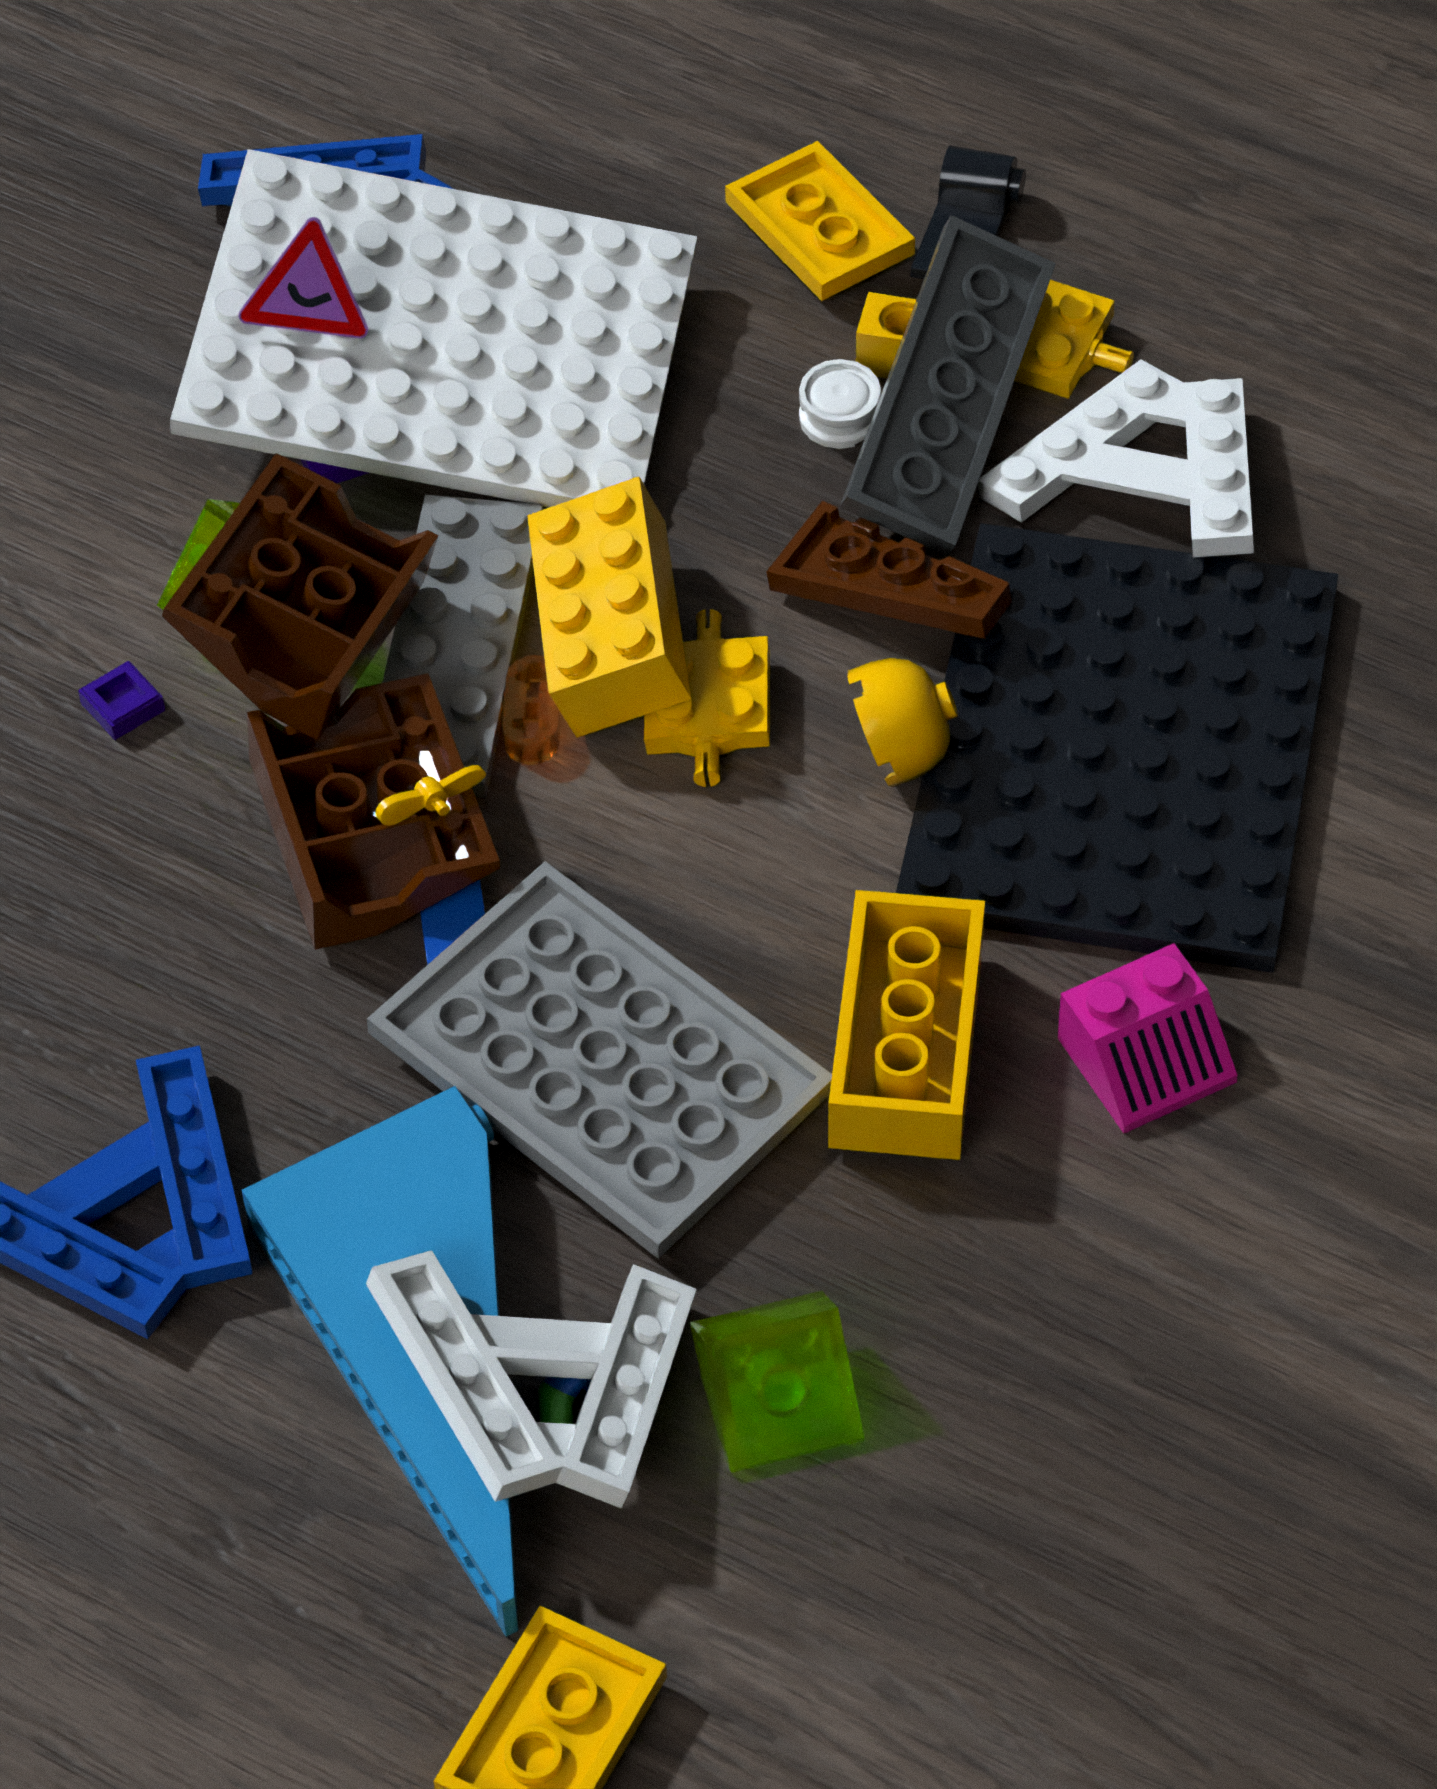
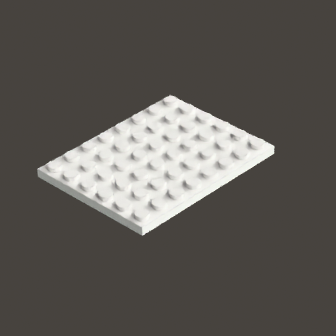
M248 149L170 418V434L271 454L278 453L282 456L523 503L542 504L544 507H552L638 476L645 485L695 254L697 236ZM311 217L321 220L366 320L368 332L364 338L359 339L245 324L239 319L240 309L305 222Z

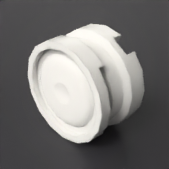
M844 359L824 361L812 367L802 378L799 388V420L803 432L809 439L824 447L837 449L855 447V444L863 441L881 396V388L876 375L870 368L856 361Z

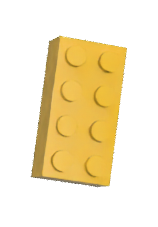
M638 476L527 515L548 691L576 738L691 700L666 524L641 478Z
M864 890L855 891L828 1102V1148L961 1160L983 951L985 901Z

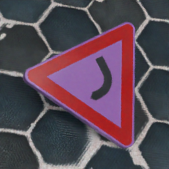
M311 217L305 222L239 311V319L245 324L359 339L364 338L368 332L366 320L321 220L316 217Z

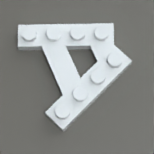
M1140 359L980 477L978 481L979 498L1021 523L1074 483L1190 506L1193 558L1254 553L1242 378L1209 379L1206 381L1183 383ZM1155 422L1186 427L1188 460L1125 448L1123 446Z
M432 1250L372 1267L366 1282L368 1289L495 1502L557 1483L622 1508L630 1491L696 1292L695 1288L633 1264L611 1323L470 1314ZM507 1374L591 1379L576 1424L536 1422Z

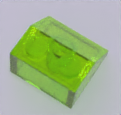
M823 1291L690 1322L703 1388L725 1460L731 1473L865 1440L839 1309Z

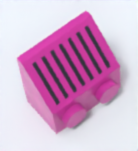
M1175 943L1061 993L1057 1039L1123 1134L1237 1083L1238 1074L1209 991Z

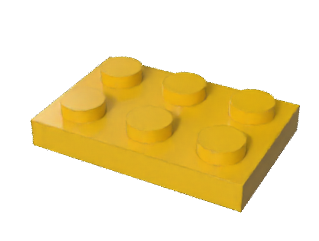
M818 141L725 186V202L821 301L915 255V237Z
M539 1606L434 1779V1789H602L667 1678L666 1664L545 1607Z

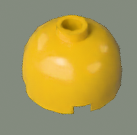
M887 658L848 670L849 684L860 680L862 683L863 696L855 698L853 701L873 757L878 766L890 762L894 770L885 778L888 786L891 788L931 771L944 758L949 746L950 731L948 720L958 717V711L946 681L935 685L923 667L905 659Z

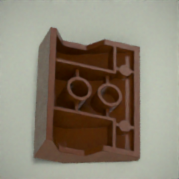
M276 453L164 607L162 617L263 713L319 740L424 583L439 535L426 530L398 540L356 519L341 485Z
M428 673L356 688L339 708L319 740L291 726L281 725L261 710L247 712L249 761L315 950L377 936L500 869L499 857L472 788L448 797L446 803L450 807V811L444 816H440L436 810L429 811L424 807L395 825L385 826L375 815L377 806L385 798L401 792L414 790L416 783L422 778L432 776L439 782L464 768Z

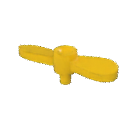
M471 765L439 782L432 776L424 777L416 783L414 790L401 792L385 798L377 806L375 815L385 826L395 825L424 807L429 811L436 810L440 816H444L450 811V807L446 803L447 798L473 788L485 778L486 773L481 766Z

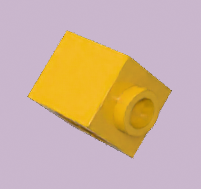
M868 292L856 331V362L870 368L876 377L888 378L917 299Z

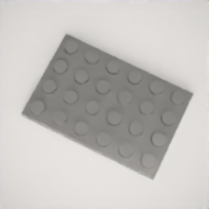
M546 861L367 1018L368 1033L442 1091L456 1086L469 1107L479 1105L482 1108L493 1131L658 1259L830 1094L832 1074Z

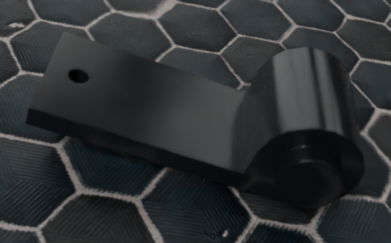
M949 145L941 168L938 204L911 266L910 277L925 278L943 227L951 215L991 234L999 235L1011 202L1020 203L1024 191L1026 170L1017 168L1016 156Z

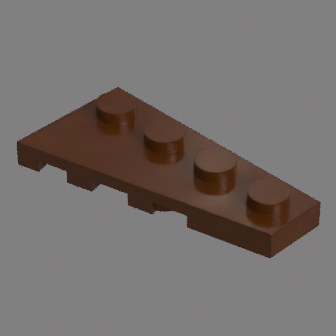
M823 500L766 571L770 591L983 639L987 637L1012 602L1009 582L950 556L942 560L934 559L925 554L923 544L907 537L899 543L880 535L879 525L861 517L854 522L848 521L839 516L838 507Z

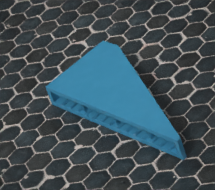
M453 1086L242 1189L248 1226L495 1621L504 1635L508 1637L518 1631L511 1497L497 1502L494 1501L366 1285L372 1267L432 1250L470 1314L500 1316L492 1179L488 1142L494 1140V1133L482 1108L479 1105L469 1107L456 1086Z

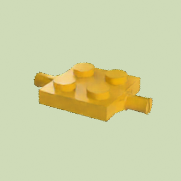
M1050 280L1014 381L1069 399L1079 379L1091 370L1093 366L1098 365L1119 373H1123L1130 368L1133 363L1134 352L1103 343V335L1114 317L1115 300Z
M705 609L696 615L697 639L683 642L691 700L644 715V742L647 755L681 753L695 756L694 782L699 786L706 787L707 769L710 787L720 782V755L741 748L770 747V647L768 636L721 638V613L710 609V622L708 625Z

